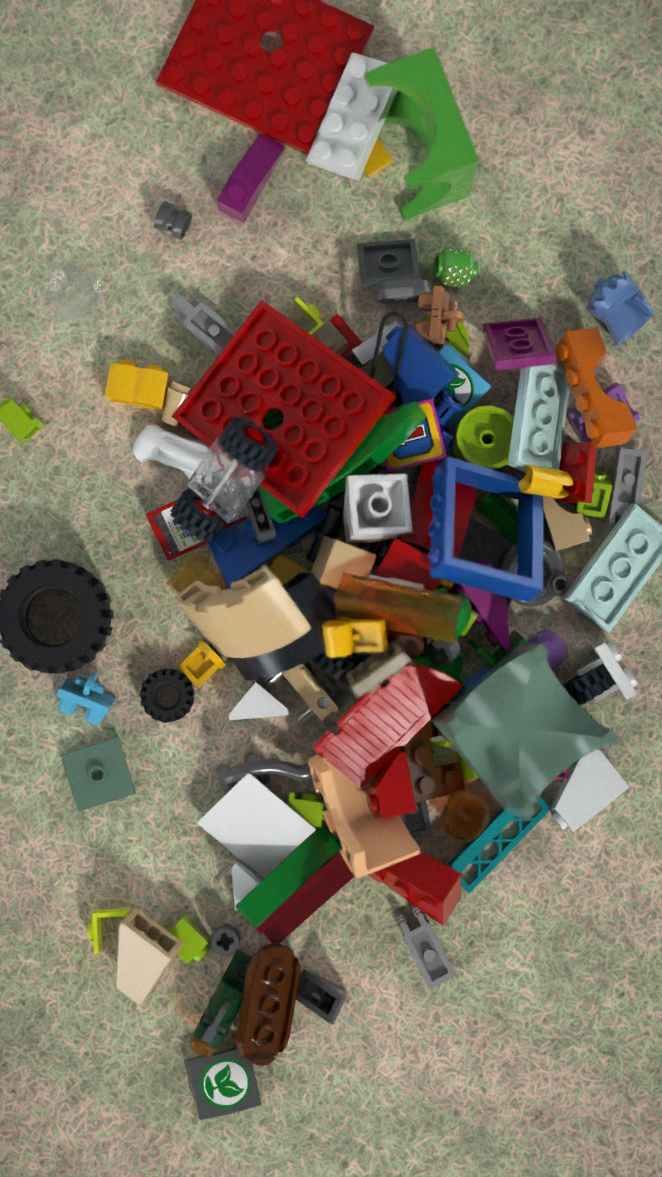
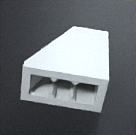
M597 749L572 764L567 773L568 778L564 779L551 805L556 812L552 817L563 830L568 827L571 831L575 832L630 787L600 749Z

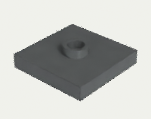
M415 239L357 244L362 291L421 286V274Z

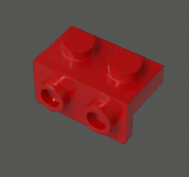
M592 442L562 444L559 470L565 471L571 476L573 485H563L562 488L569 495L562 499H556V502L568 505L592 503L597 450L594 449Z

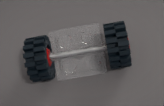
M235 417L227 425L221 436L216 438L186 483L190 488L182 492L171 509V517L175 518L173 521L175 524L181 525L179 528L182 531L187 530V535L191 537L195 535L199 541L202 539L205 542L215 541L226 524L234 522L265 477L261 472L264 471L278 451L277 442L274 439H270L272 436L269 433H265V429L261 426L258 428L256 423L252 421L248 423L245 418Z

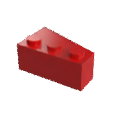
M422 851L418 855L368 874L373 880L385 884L442 926H444L461 899V873Z

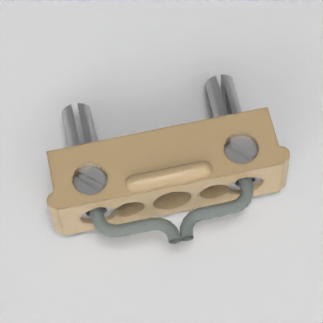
M312 659L308 660L313 665V667H315L316 669H321L317 666L316 663L312 661ZM306 662L277 674L267 683V685L271 686L284 675L303 698L309 708L296 718L297 722L311 711L313 713L299 723L302 726L315 715L322 721L331 712H337L341 708L340 703L334 697L336 687L324 672L325 670L322 671V677L331 687L332 693ZM271 677L264 678V681L266 682V681L269 680Z

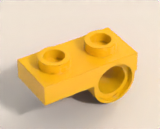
M385 619L328 620L322 625L326 656L343 657L354 652H384L388 649Z

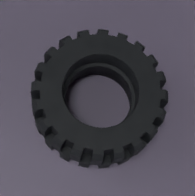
M53 559V561H35L34 565H26L20 568V573L16 576L11 575L6 581L8 583L6 589L0 590V635L2 637L0 643L4 649L9 650V656L12 659L24 664L23 667L40 671V673H65L80 669L81 666L89 664L95 659V655L99 651L102 652L106 646L107 636L111 635L112 628L110 624L111 619H114L113 610L110 608L111 599L109 594L105 592L104 585L100 580L95 578L91 572L76 564ZM50 589H61L69 592L78 601L82 612L80 628L76 635L69 641L59 645H49L38 640L32 634L28 624V612L33 600L40 593Z

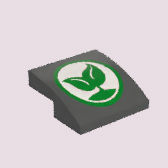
M237 1047L218 1053L215 1051L186 1060L199 1120L224 1116L262 1105L253 1064L241 1057Z

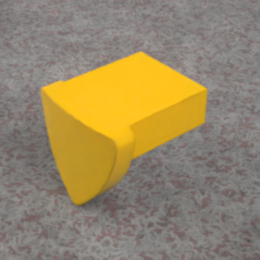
M200 640L197 643L198 647L177 666L197 688L218 668L223 669L226 666L220 655L203 640Z

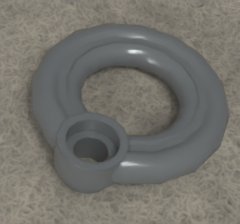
M543 539V559L547 564L548 573L543 577V590L529 602L511 598L517 604L527 607L544 605L555 596L564 594L568 588L564 560L560 552H555L554 545L546 539ZM518 542L511 545L503 556L500 567L501 571L517 575ZM559 579L560 587L556 589L555 583Z

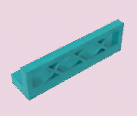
M540 796L536 802L542 809L534 817L524 820L507 813L502 807L449 861L447 866L459 873L469 864H477V876L470 884L461 877V886L469 894L552 809ZM510 821H518V834L514 838H502V829ZM522 821H529L522 829ZM490 842H498V854L494 859H481V851ZM502 842H509V843L502 849ZM489 863V864L481 871V864Z

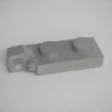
M179 293L171 301V308L180 315L177 320L182 326L217 355L222 352L237 332L235 328L202 301L198 302L194 299L190 303Z

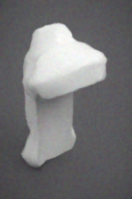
M156 424L146 425L134 441L133 453L140 462L149 460L159 461L162 464L182 470L189 480L201 488L220 481L232 464L202 440L193 441L163 430Z

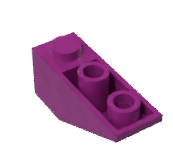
M482 556L471 562L493 568L491 563ZM457 584L458 586L454 588L457 595L460 593L468 595L472 610L478 614L475 621L478 625L484 624L488 630L484 635L494 648L499 645L506 653L510 651L506 596Z

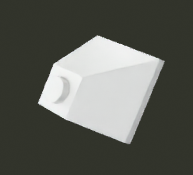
M407 474L354 475L346 477L343 509L346 544L378 542L412 533Z

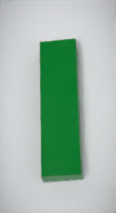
M321 825L237 903L235 907L256 929L342 846Z

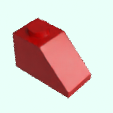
M397 752L380 769L369 787L370 795L367 796V805L370 813L374 814V818L384 819L416 812L405 752Z

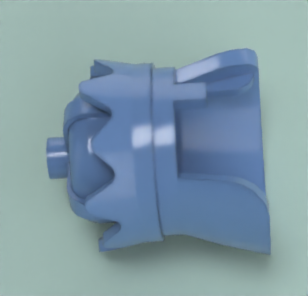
M626 270L622 272L623 277L620 274H613L606 281L600 278L593 285L596 290L590 298L592 307L588 306L586 308L588 312L606 324L617 347L634 335L654 314L653 308L643 301L646 296L637 288V284Z

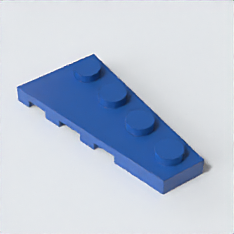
M317 505L308 510L303 518L298 515L283 524H279L271 517L276 531V540L262 544L257 542L250 519L223 529L215 541L206 543L227 589H231V583L258 571L260 566L270 559L274 560L291 544L298 543L315 531L318 526H321L325 515L320 505Z

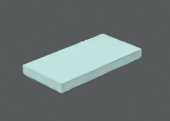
M554 364L521 368L508 465L526 472L525 466L528 464L559 470L570 387L566 382V373L562 366Z
M631 503L562 598L603 631L610 633L662 562V525L638 505Z

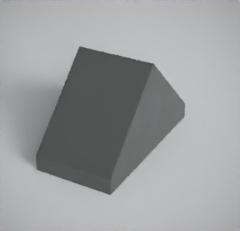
M304 969L299 979L296 1000L329 1024L334 1025L346 999V988Z

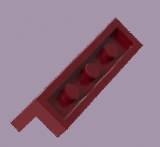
M340 849L255 929L260 935L264 934L271 943H281L355 877L343 859Z

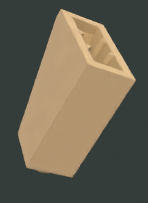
M137 908L119 926L116 988L141 1006L155 989L184 943Z

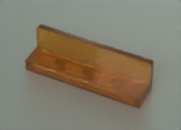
M343 573L334 594L338 618L345 620L385 619L386 629L450 643L455 641V623L462 606L461 597L349 573Z

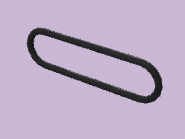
M390 312L382 318L379 325L370 377L374 379L385 321L392 316L398 317L403 322L404 330L391 391L395 395L407 339L408 323L402 314ZM394 400L386 409V411L392 409Z

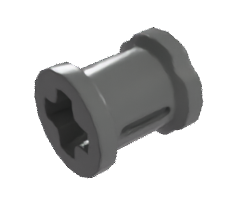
M231 924L219 926L212 937L213 949L220 955L232 954L237 949L240 941L238 929ZM223 933H226L229 938L233 937L229 946H226L223 941L219 942Z

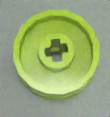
M492 405L478 406L467 412L452 435V458L502 472L508 465L514 417L504 409Z

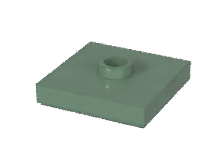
M119 737L61 755L78 812L136 794Z

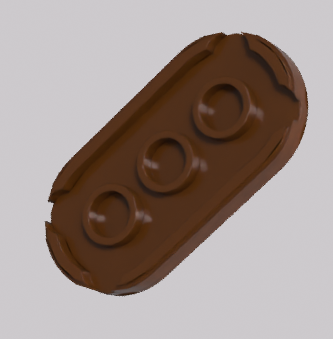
M271 943L260 948L250 960L245 977L236 1031V1046L243 1059L258 1066L268 1065L277 1059L275 1056L279 1052L282 1053L291 1032L300 978V963L293 951L282 944Z

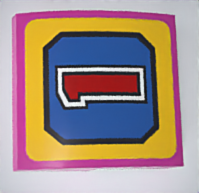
M433 399L418 402L425 411L427 418L385 459L388 472L447 457ZM398 408L385 411L383 413V417L385 418L391 415L392 413L396 412Z

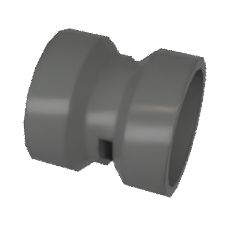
M164 201L156 214L153 227L162 232L165 230L171 231L173 237L182 240L191 223L192 213L184 209L178 212L173 204Z

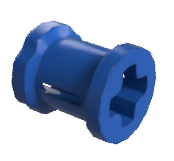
M447 389L442 391V397L434 405L439 427L442 429L446 428L448 425L447 421L457 410L461 411L464 408L461 400Z

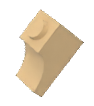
M543 496V524L549 542L554 545L555 552L590 541L589 535H592V528L588 518L583 519L582 512L578 514L567 512L553 498Z

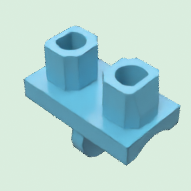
M91 672L88 679L77 676L76 681L66 679L63 686L58 688L56 695L60 697L59 711L74 714L78 705L88 708L84 719L95 725H99L104 716L107 715L113 707L116 697L104 693L106 686L96 683L98 674Z

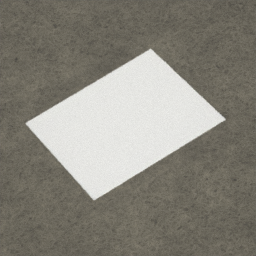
M247 773L197 822V824L261 877L268 875L316 830L250 773Z

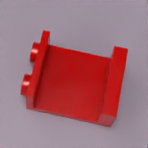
M397 537L393 540L375 576L390 579L391 577L424 584L422 596H425L426 591L433 592V590H436L441 579L430 576L431 559H428V554ZM369 585L360 602L365 605L363 610L376 618H380L381 614L392 620L391 626L404 633L408 629L414 632L419 622L417 616L391 611L395 592Z

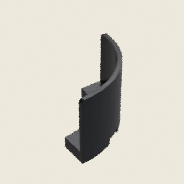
M298 573L282 585L310 624V631L272 652L254 657L231 658L244 679L259 680L283 673L326 650L323 623L328 620L343 619L314 573Z

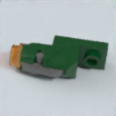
M239 949L236 950L190 1037L192 1040L189 1045L190 1048L207 1058H210L213 1053L218 1051L241 1007L246 972L252 956Z

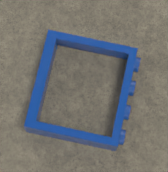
M447 457L439 466L435 467L434 476L431 478V483L434 485L433 496L430 501V509L432 510V522L429 527L431 549L428 554V559H431L430 576L529 602L543 590V496L522 493L518 483L523 478ZM455 482L518 500L517 575L453 558Z

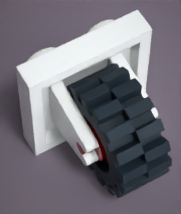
M601 639L592 645L598 657L577 669L578 675L563 685L571 697L579 705H583L592 699L597 702L618 689L624 698L629 700L637 695L634 687L638 683L627 667L622 670L619 666L618 661L622 658L611 642L606 644Z

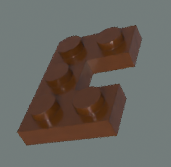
M445 704L399 750V752L406 753L415 803L466 791L460 762L435 766L429 738L443 734L432 720L447 708L449 704Z

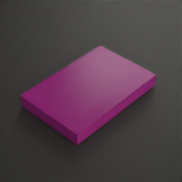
M541 318L483 324V335L496 370L556 364V353Z

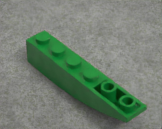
M418 402L404 404L391 415L379 418L310 509L345 490L347 476L368 474L394 452L427 418L425 411ZM258 485L269 515L279 524H283L298 516Z

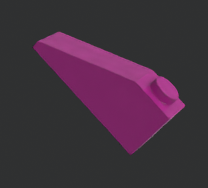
M259 134L222 189L217 199L219 210L245 223L281 158L285 147Z

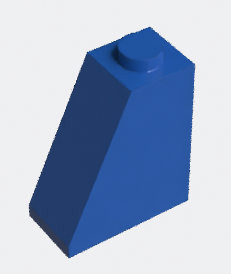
M408 324L407 339L397 388L404 404L433 399L434 402L460 373L411 324ZM398 325L386 336L388 342L382 348L393 378L395 376L404 326L400 328Z

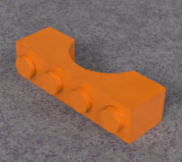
M597 327L566 331L556 346L557 358L562 363L566 373V382L572 389L576 408L581 412L586 434L591 438L594 449L626 444L637 430L628 404L609 397L596 382L594 369L597 368L607 353Z

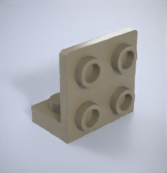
M395 639L388 644L386 651L375 653L349 671L346 676L352 690L359 697L364 693L374 691L379 686V683L384 686L389 681L386 678L401 672L405 664L414 663Z

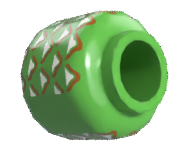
M446 247L441 253H437L434 260L433 274L438 278L440 284L464 288L471 279L477 277L478 262L474 261L471 251Z

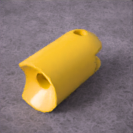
M529 464L525 466L526 475L518 483L522 493L562 499L569 495L562 488L563 485H573V480L567 472Z

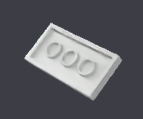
M351 53L306 158L309 164L359 181L398 91L388 86L369 88L365 79V72L388 63Z

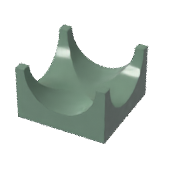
M520 643L432 720L505 811L524 820H528L536 813L534 804L537 798L560 773L583 756L597 749L610 747L619 739L612 729L603 726L591 717L565 690L547 662L546 655L549 652L542 643Z

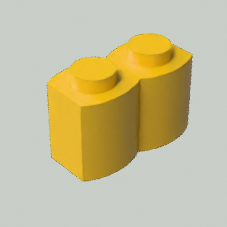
M118 359V363H110L104 394L106 401L164 411L166 389L169 386L170 375L164 372V367L147 364V368L135 367V362L125 359Z

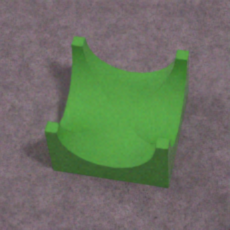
M435 47L365 72V79L369 88L388 86L399 90L384 122L397 124L411 131L421 141L428 156L421 166L404 177L408 190L420 186L423 187L411 202L400 207L403 221L468 197L479 159Z

